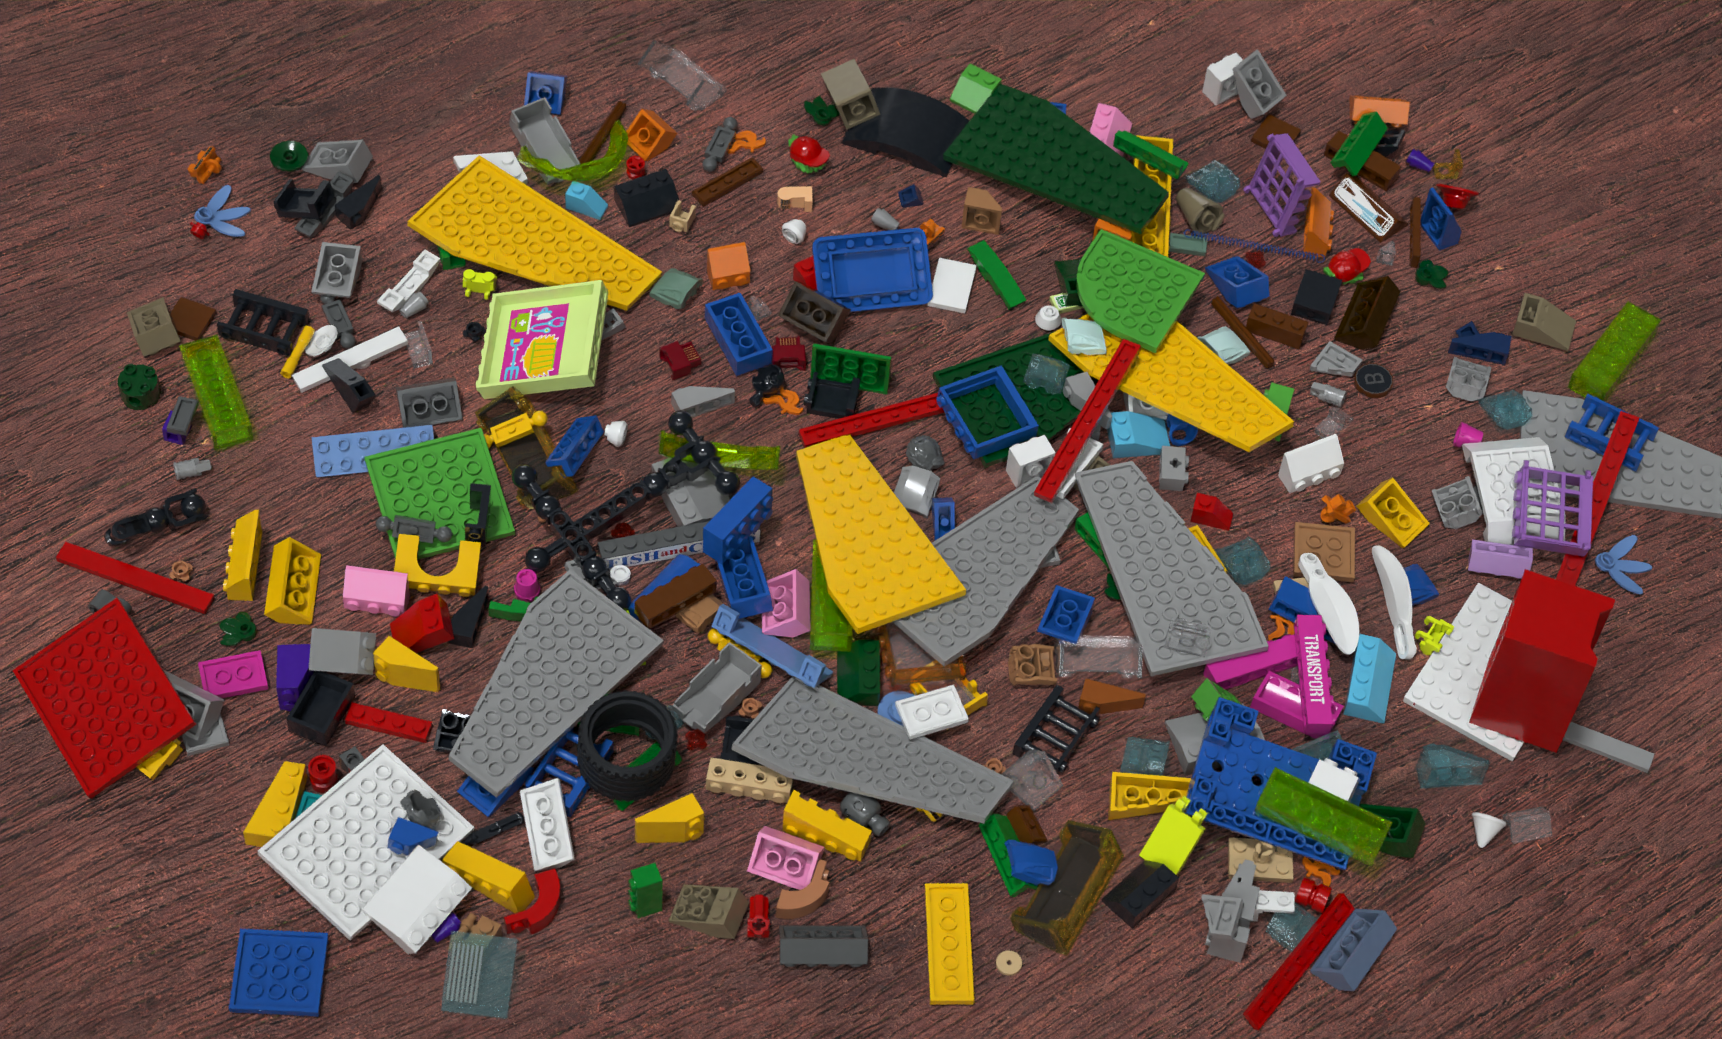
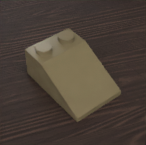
M163 297L127 312L134 337L144 357L154 355L159 350L173 347L180 342L178 332Z

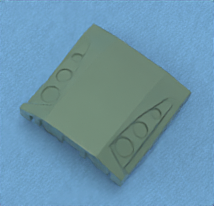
M671 268L655 284L649 296L665 305H672L675 309H682L686 306V301L690 299V296H694L697 293V288L702 286L703 279Z

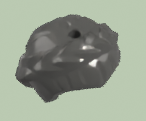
M922 435L911 439L908 443L906 456L913 466L932 471L944 465L945 462L942 457L941 448L935 439Z
M416 789L408 792L406 797L400 801L403 809L407 812L409 821L427 828L434 827L441 817L436 800L423 797L420 791Z

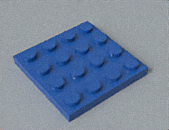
M240 929L229 1011L236 1013L319 1017L329 939L328 933Z

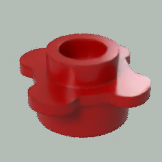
M190 222L192 226L190 233L200 239H204L205 235H210L204 224Z

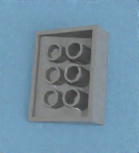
M685 457L681 460L689 468L698 465L692 457ZM672 458L653 463L652 472H658V468L662 469L664 464ZM709 468L708 471L694 481L686 479L675 486H670L661 495L677 527L710 521L730 501L728 496L722 495L717 491L715 487L716 477ZM674 472L667 473L669 476L676 475Z
M1202 712L1165 721L1184 775L1193 774L1208 721L1203 718L1202 715L1204 713ZM1255 722L1254 730L1249 735L1265 740L1259 725ZM1218 762L1212 763L1213 769L1222 767Z

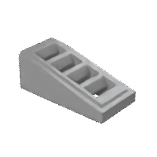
M614 308L605 313L604 324L607 323L609 327L605 328L603 326L601 340L626 328L623 320Z

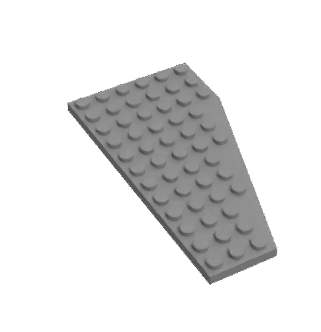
M1523 390L1521 394L1520 439L1539 437L1549 447L1554 471L1585 475L1586 470H1589L1594 481L1603 455L1565 438L1571 421L1579 423L1586 409L1582 408L1584 400ZM1593 413L1586 427L1596 432L1604 418ZM1610 423L1603 436L1611 437L1615 423ZM1658 431L1654 441L1647 439L1639 453L1644 456L1637 471L1621 465L1608 499L1609 503L1722 519V457ZM1633 434L1628 448L1632 449L1640 435ZM1566 484L1565 489L1579 491V486ZM1565 494V496L1579 498V496Z
M1133 461L1075 473L1078 488L1150 676L1268 650V643L1248 595L1245 591L1242 592L1224 571V567L1206 546L1203 547L1185 526L1184 520L1171 505L1160 497L1148 483L1147 477Z
M1038 475L932 542V545L966 588V595L893 621L894 624L944 667L990 637L1079 514V509L1065 497L1062 499L1056 496L1053 503L1035 497L1034 491L1042 479Z
M568 570L528 606L526 614L506 647L462 734L459 735L451 750L449 761L497 798L580 722L590 705H593L600 697L608 695L663 645L664 640L572 570Z
M795 676L790 678L732 745V750L788 778L980 823L986 822L1011 790L1014 783L1013 780L924 736L909 740L903 726L820 685L815 688L807 686Z

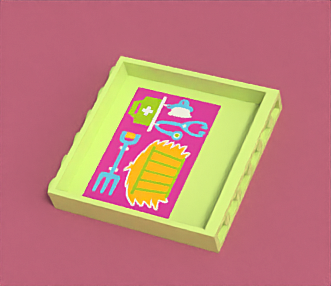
M597 280L493 294L492 302L489 304L490 314L487 318V331L484 334V348L481 350L482 360L478 368L479 377L476 381V389L484 399L595 386L609 293L603 281Z

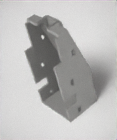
M544 97L512 110L509 126L526 156L548 185L552 182L559 183L570 178L572 174L581 171V165L557 117L554 116L553 119L551 116L552 108Z
M729 642L719 652V659L716 662L715 659H712L689 682V687L674 701L672 710L680 715L682 721L691 728H698L705 733L732 712L759 685L762 665Z
M1245 859L1243 864L1239 863L1236 874L1222 894L1224 897L1242 898L1244 903L1234 939L1212 938L1209 930L1205 945L1209 946L1207 951L1209 955L1241 963L1250 932V922L1253 919L1260 890L1259 887L1252 886L1257 866L1254 865L1253 861Z

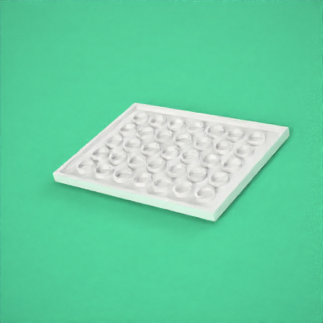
M1478 583L1451 625L1454 626L1453 631L1450 635L1445 633L1440 641L1443 645L1439 652L1434 651L1406 693L1403 702L1513 762L1524 744L1523 741L1469 723L1489 657L1512 603V600Z
M382 744L260 848L258 855L341 933L351 940L372 922L361 909L409 856L396 854L387 848L388 838L397 818L400 817L409 821L407 812L400 803L408 792L416 789L420 791L423 797L434 798L437 802L441 817L434 827L429 828L439 832L437 843L425 849L437 859L442 860L457 841L462 842L474 831V826Z

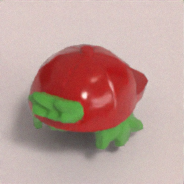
M793 134L792 138L788 140L789 154L792 162L803 173L809 174L813 171L818 172V169L822 170V167L826 165L825 163L830 158L829 152L822 148L814 138L807 136L798 138V136Z
M1360 248L1341 251L1332 257L1328 267H1324L1323 272L1327 276L1341 279L1343 285L1347 283L1354 284L1358 280H1363V272L1369 267L1371 260L1368 254Z

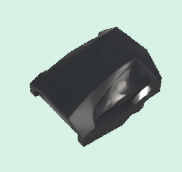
M442 709L433 750L450 753L471 716Z

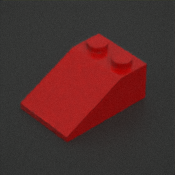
M438 593L417 601L390 623L392 638L415 653L454 639L448 604Z

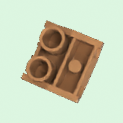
M711 594L675 616L697 633L703 632L707 625L714 621L718 608L723 603Z
M1039 644L1012 646L1008 659L1009 681L1012 685L1056 684L1057 678H1055L1053 660L1054 646Z

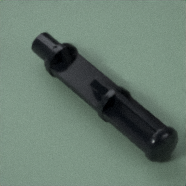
M517 812L472 832L462 843L467 846L471 844L476 845L523 824L524 817L520 812Z

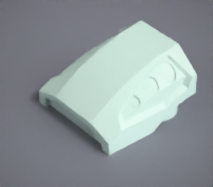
M1062 318V326L1065 330L1064 336L1070 353H1083L1085 355L1106 354L1105 340L1100 325L1095 321Z
M1226 326L1198 337L1203 344L1227 364H1234L1250 355V351L1243 341Z

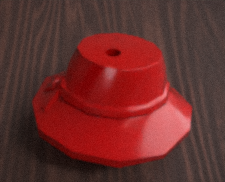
M1444 184L1435 185L1442 192L1444 203L1451 208L1465 209L1471 198L1480 194L1477 191Z

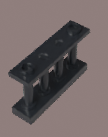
M235 289L232 294L235 309L227 324L218 321L219 336L224 339H231L274 351L280 355L290 356L293 351L290 340L297 326H308L310 322L308 309ZM243 310L254 312L246 329L235 326ZM261 315L272 317L264 334L254 331ZM280 320L291 322L283 339L272 337Z
M1058 684L1017 739L1013 749V755L1018 758L1024 752H1030L1054 766L1052 777L1055 779L1059 773L1063 774L1069 764L1068 760L1090 729H1095L1100 721V717H1098L1100 708L1096 706L1091 715L1064 700V688ZM1056 707H1061L1086 722L1081 729H1078L1055 716L1053 711ZM1045 722H1051L1075 737L1068 744L1043 730L1042 726ZM1035 737H1040L1065 752L1060 759H1057L1032 745V740Z

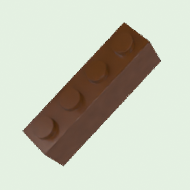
M1338 130L1327 143L1324 156L1332 160L1348 135ZM1373 150L1357 175L1387 192L1398 179L1401 166Z
M704 564L694 566L687 573L674 577L664 586L656 587L650 594L640 596L635 601L634 613L644 626L651 629L716 592L717 580Z

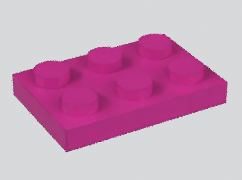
M261 650L198 662L203 689L220 698L268 689Z

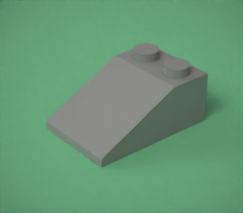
M1258 49L1232 69L1241 105L1250 119L1265 114L1287 96Z
M364 140L318 142L302 169L305 172L331 180L337 172H340L354 179V183H356L368 167L373 155Z
M322 242L312 294L351 298L363 261L361 246Z
M312 628L309 670L373 675V652L375 651L376 633Z

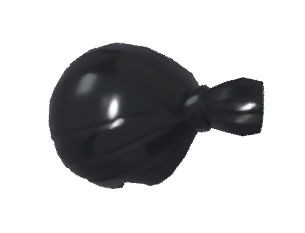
M777 365L759 368L757 370L758 375L752 377V385L756 393L749 401L753 407L756 408L760 405L764 395L777 393L783 387L785 381L784 373Z

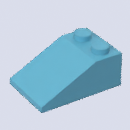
M1130 411L1111 412L1112 420L1107 433L1113 458L1160 455L1162 446H1170L1164 419Z

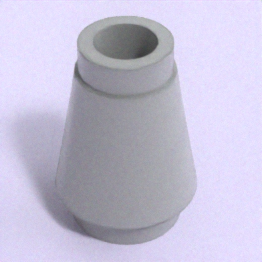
M877 208L871 218L874 225L886 230H897L900 225L885 209Z
M418 291L412 294L399 311L407 319L425 309L429 302Z

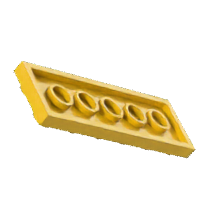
M925 883L930 1005L974 1004L968 883Z

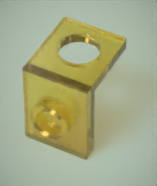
M1455 149L1451 163L1434 164L1435 179L1458 178L1460 170L1463 169V159L1461 158L1460 150ZM1446 168L1449 173L1441 174L1438 169Z

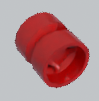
M318 755L309 762L308 770L313 790L324 794L338 783L336 763L333 758L327 755Z
M1304 877L1294 903L1304 907L1310 905L1312 910L1323 914L1332 887L1324 884L1317 886L1314 880Z

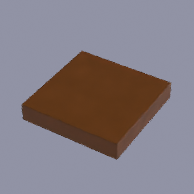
M1268 114L1252 136L1251 142L1266 149L1269 144L1267 137L1270 134L1281 135L1286 133L1295 142L1301 133V129Z
M180 297L170 315L178 335L199 342L217 312L214 308Z

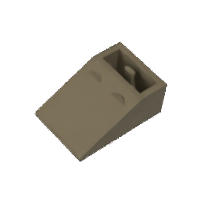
M1524 293L1512 335L1568 351L1576 320L1546 299Z
M683 885L669 922L716 938L735 939L749 902L739 888Z

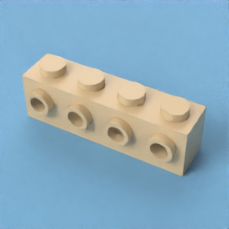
M710 758L706 777V790L711 792L729 793L733 796H748L756 800H772L776 803H788L793 785V778L785 777L766 766Z

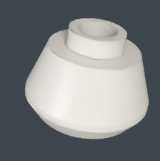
M793 219L782 225V233L789 242L800 244L804 241L807 229L802 220Z
M1044 306L1035 317L1036 324L1041 329L1048 331L1057 329L1062 321L1059 311L1053 306Z
M613 421L610 425L607 424L604 436H607V441L616 447L622 446L626 438L628 424L625 421Z

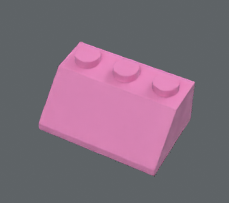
M1098 103L1090 133L1123 157L1124 152L1113 147L1114 137L1118 130L1130 133L1132 123L1117 107Z
M346 565L343 589L344 608L352 611H368L373 614L384 613L391 616H400L407 610L410 598L407 573Z
M797 569L767 580L773 611L762 613V633L793 638L809 632L810 581Z
M764 826L758 833L747 872L801 890L812 881L818 859H821L825 847Z

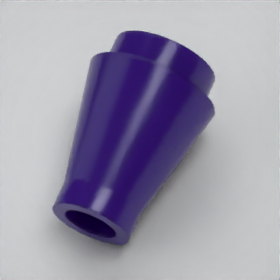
M1415 149L1411 151L1406 160L1409 166L1427 171L1428 173L1435 164L1420 150L1416 151Z
M451 912L433 932L431 937L438 943L458 932L460 920Z

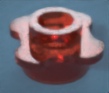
M1262 251L1247 252L1245 254V257L1248 259L1247 262L1255 268L1259 269L1265 266L1266 261L1263 259L1264 253Z
M624 522L618 523L615 529L611 530V536L616 538L635 535V531L631 529L630 525Z
M700 730L687 732L685 734L688 742L686 748L690 751L697 748L705 749L707 747L705 742L706 733Z

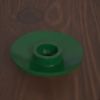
M296 141L280 142L270 152L272 165L282 171L298 170L308 160L307 149Z

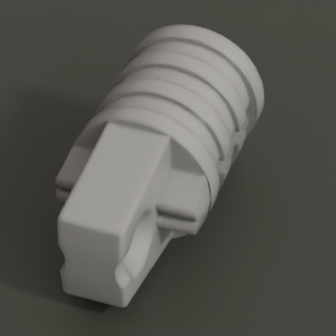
M1313 382L1310 394L1324 402L1341 408L1347 391L1332 387L1331 385Z
M194 458L177 463L173 462L176 480L202 475L201 472L211 470L210 460L199 461V458Z

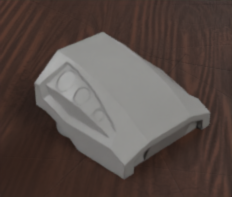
M1454 357L1446 388L1452 396L1471 402L1482 399L1486 392L1492 367H1486Z
M913 465L902 467L894 494L907 511L928 518L932 508V498L936 496L940 478L932 471Z
M1469 476L1456 483L1432 490L1445 528H1461L1476 522L1483 514Z

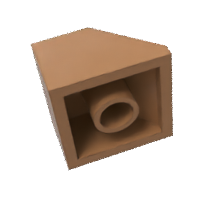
M968 187L961 228L999 235L1002 207L987 190Z

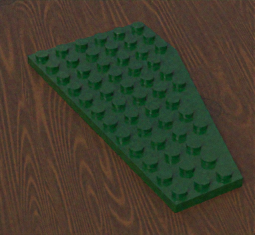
M1001 83L943 154L945 161L1139 234L1144 232L1169 197V192L1049 101Z
M1053 332L935 371L932 375L938 388L1002 365L1039 425L1036 437L1045 435L1048 441L1074 422L1081 412L1064 396L1063 386L1067 377L1084 373V371L1049 341V335ZM1090 376L1096 386L1099 380ZM995 384L951 399L977 444L1022 428ZM1012 446L979 457L985 468L1004 462L1008 459L1009 448Z

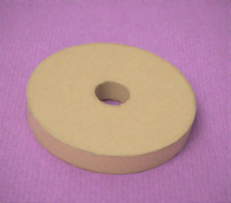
M1004 951L998 955L996 967L1003 975L1013 976L1021 970L1022 959L1016 952Z

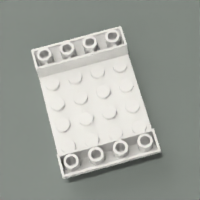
M1539 437L1463 444L1462 448L1466 463H1472L1486 522V528L1483 532L1484 540L1514 545L1512 529L1515 525L1513 510L1516 507V501L1513 500L1514 491L1517 489V483L1514 482L1515 473L1523 466L1524 460H1529L1530 467L1554 470L1548 445ZM1529 478L1528 483L1542 485V480ZM1547 481V486L1558 487V483ZM1528 488V500L1541 502L1542 490ZM1547 491L1546 503L1560 505V493ZM1527 505V517L1541 519V507ZM1546 508L1545 520L1559 522L1560 510ZM1564 511V523H1565V521H1566V515H1565V511ZM1527 522L1526 535L1540 537V524ZM1545 525V538L1559 540V527ZM1564 528L1563 541H1565V528Z

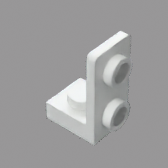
M1259 890L1252 921L1257 922L1258 915L1263 912L1294 913V893Z

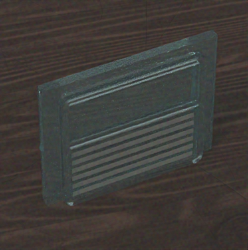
M452 931L441 1011L507 1019L518 939Z

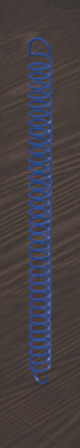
M1289 249V256H1290V253H1291V251H1292V257H1293V255H1294L1293 249H1291V250Z

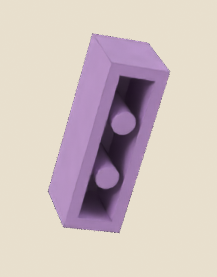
M1472 539L1468 558V570L1476 573L1483 572L1521 579L1525 569L1531 570L1533 548Z

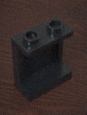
M289 179L275 198L274 208L279 217L320 219L335 195L328 180H323L317 189L296 188L294 181Z
M1306 269L1293 304L1291 315L1328 326L1342 280Z
M814 371L813 378L808 380L807 389L810 392L809 394L806 393L804 398V405H807V414L836 419L854 415L861 379L853 377L852 384L819 379L818 372Z
M470 484V509H478L479 518L477 524H465V541L480 542L481 547L486 546L491 508V485Z
M740 716L726 717L720 759L763 766L732 750L735 740L754 719L742 718Z

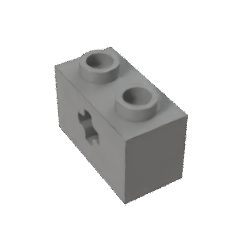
M1162 446L1159 460V489L1183 491L1184 484H1188L1189 472H1185V467L1188 468L1189 456H1186V448Z

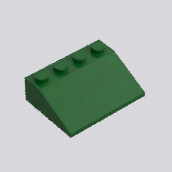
M813 343L810 378H813L814 371L818 372L819 379L852 384L853 377L860 378V390L887 395L892 371V359L890 356Z

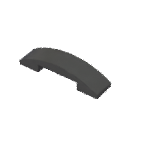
M337 172L330 181L335 197L320 219L302 218L295 226V230L309 238L318 234L335 216L334 205L348 196L354 184V179Z

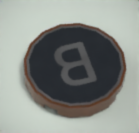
M1368 363L1357 369L1354 376V385L1357 391L1366 394L1367 397L1380 398L1386 396L1391 390L1393 376L1384 366Z

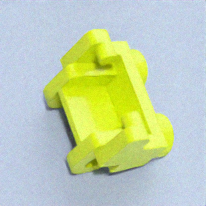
M471 269L465 270L463 273V287L467 288L465 290V297H470L471 292L485 293L484 299L489 300L491 291H495L497 276L492 272L478 273Z
M1427 616L1424 620L1425 625H1428L1430 622L1433 624L1429 632L1425 633L1418 630L1415 633L1416 639H1419L1420 636L1424 638V641L1420 642L1422 653L1431 655L1433 651L1439 652L1443 646L1439 643L1445 632L1447 635L1451 634L1454 629L1453 625L1442 619L1439 621L1431 616Z

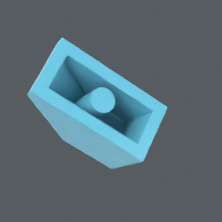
M572 181L565 194L566 209L598 220L602 219L608 208V204L591 186Z

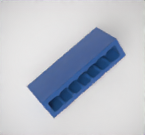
M677 555L631 602L630 607L627 609L630 615L642 623L634 613L635 601L640 596L650 594L656 587L664 586L674 577L681 576L687 573L690 568L700 564L686 555Z
M1285 576L1268 610L1293 623L1297 615H1319L1310 597L1309 589ZM1326 628L1324 638L1335 644Z

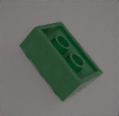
M857 640L837 650L838 695L860 706L879 705L880 640Z

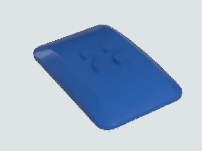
M920 228L820 237L812 244L817 291L851 309L850 312L923 305L929 303L933 297L925 232Z

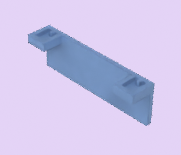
M425 425L312 437L316 477L368 472L364 461L365 456L433 440V426Z
M725 604L719 606L711 627L715 628L720 634L730 637L737 644L750 649L755 655L762 656L770 664L782 668L787 674L797 677L807 686L815 688L832 676L833 671L828 669L826 664L811 655L807 656L773 635L763 634L762 629L744 618L738 619L740 613Z

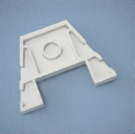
M513 152L453 157L459 172L480 155L522 183H528V178Z

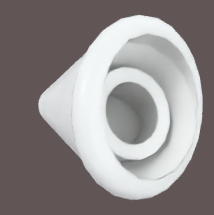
M1472 813L1477 845L1480 848H1484L1503 827H1506L1507 823L1487 814Z

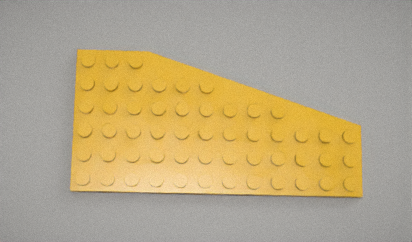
M480 155L413 215L407 223L408 227L453 256L541 284L558 286L602 280L609 292L607 305L626 311L662 276V271Z
M1086 314L1083 317L1079 318L1083 320L1094 321L1089 316V314ZM1176 321L1156 353L1141 347L1140 353L1119 387V390L1247 452L1260 447L1294 425V421L1178 321ZM1063 327L1049 335V341L1081 370L1088 372L1090 376L1098 380L1123 340L1102 328L1106 354L1085 355L1083 353L1072 354L1068 351V343L1064 336L1065 330Z
M851 435L830 439L796 451L810 519H812L816 536L817 549L827 583V591L857 634L966 595V588Z

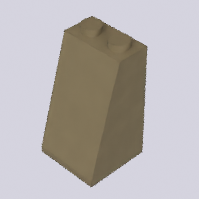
M855 59L821 73L825 86L846 130L880 115L873 94Z

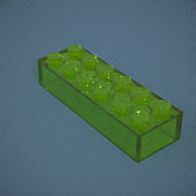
M1628 301L1573 372L1567 388L1586 398L1587 394H1590L1605 402L1654 337L1661 319Z
M218 335L179 345L181 359L195 398L199 402L198 406L214 450L253 440L252 426Z
M813 539L810 650L851 652L852 626L828 594L816 539Z
M1276 767L1255 808V812L1371 867L1392 825V822Z

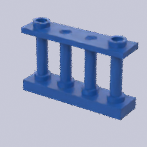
M1587 394L1582 408L1586 409L1579 423L1571 421L1565 438L1604 455L1610 438L1603 435L1611 422L1616 424L1620 411L1623 410L1600 400L1598 397ZM1593 413L1604 418L1596 432L1586 427ZM1639 418L1634 433L1640 436L1634 447L1627 449L1622 462L1623 466L1637 471L1644 456L1639 452L1647 439L1654 441L1659 427Z
M574 727L550 748L534 774H530L525 781L526 788L541 784L542 782L540 781L547 772L572 785L573 789L570 794L567 793L565 795L562 793L566 816L570 818L590 787L588 782L584 781L583 776L575 778L552 766V763L559 756L578 766L577 756L562 749L568 739L578 744V735L574 733ZM606 738L603 744L597 745L593 743L598 754L608 761L614 752L613 742Z

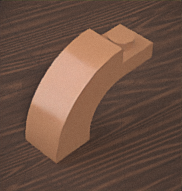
M818 859L812 881L805 888L798 891L782 889L776 907V918H801L809 915L821 906L829 892V881H827L829 870L826 869L827 861Z

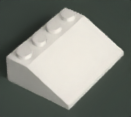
M417 845L361 910L407 954H412L421 948L472 887L455 871L420 845Z

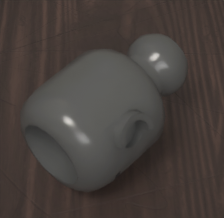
M849 792L842 800L840 811L843 816L866 828H872V832L876 836L883 835L890 827L889 820L879 815L881 804L877 799Z

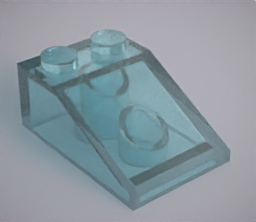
M1429 744L1423 746L1416 764L1420 789L1480 785L1483 782L1490 762L1487 759L1446 745Z

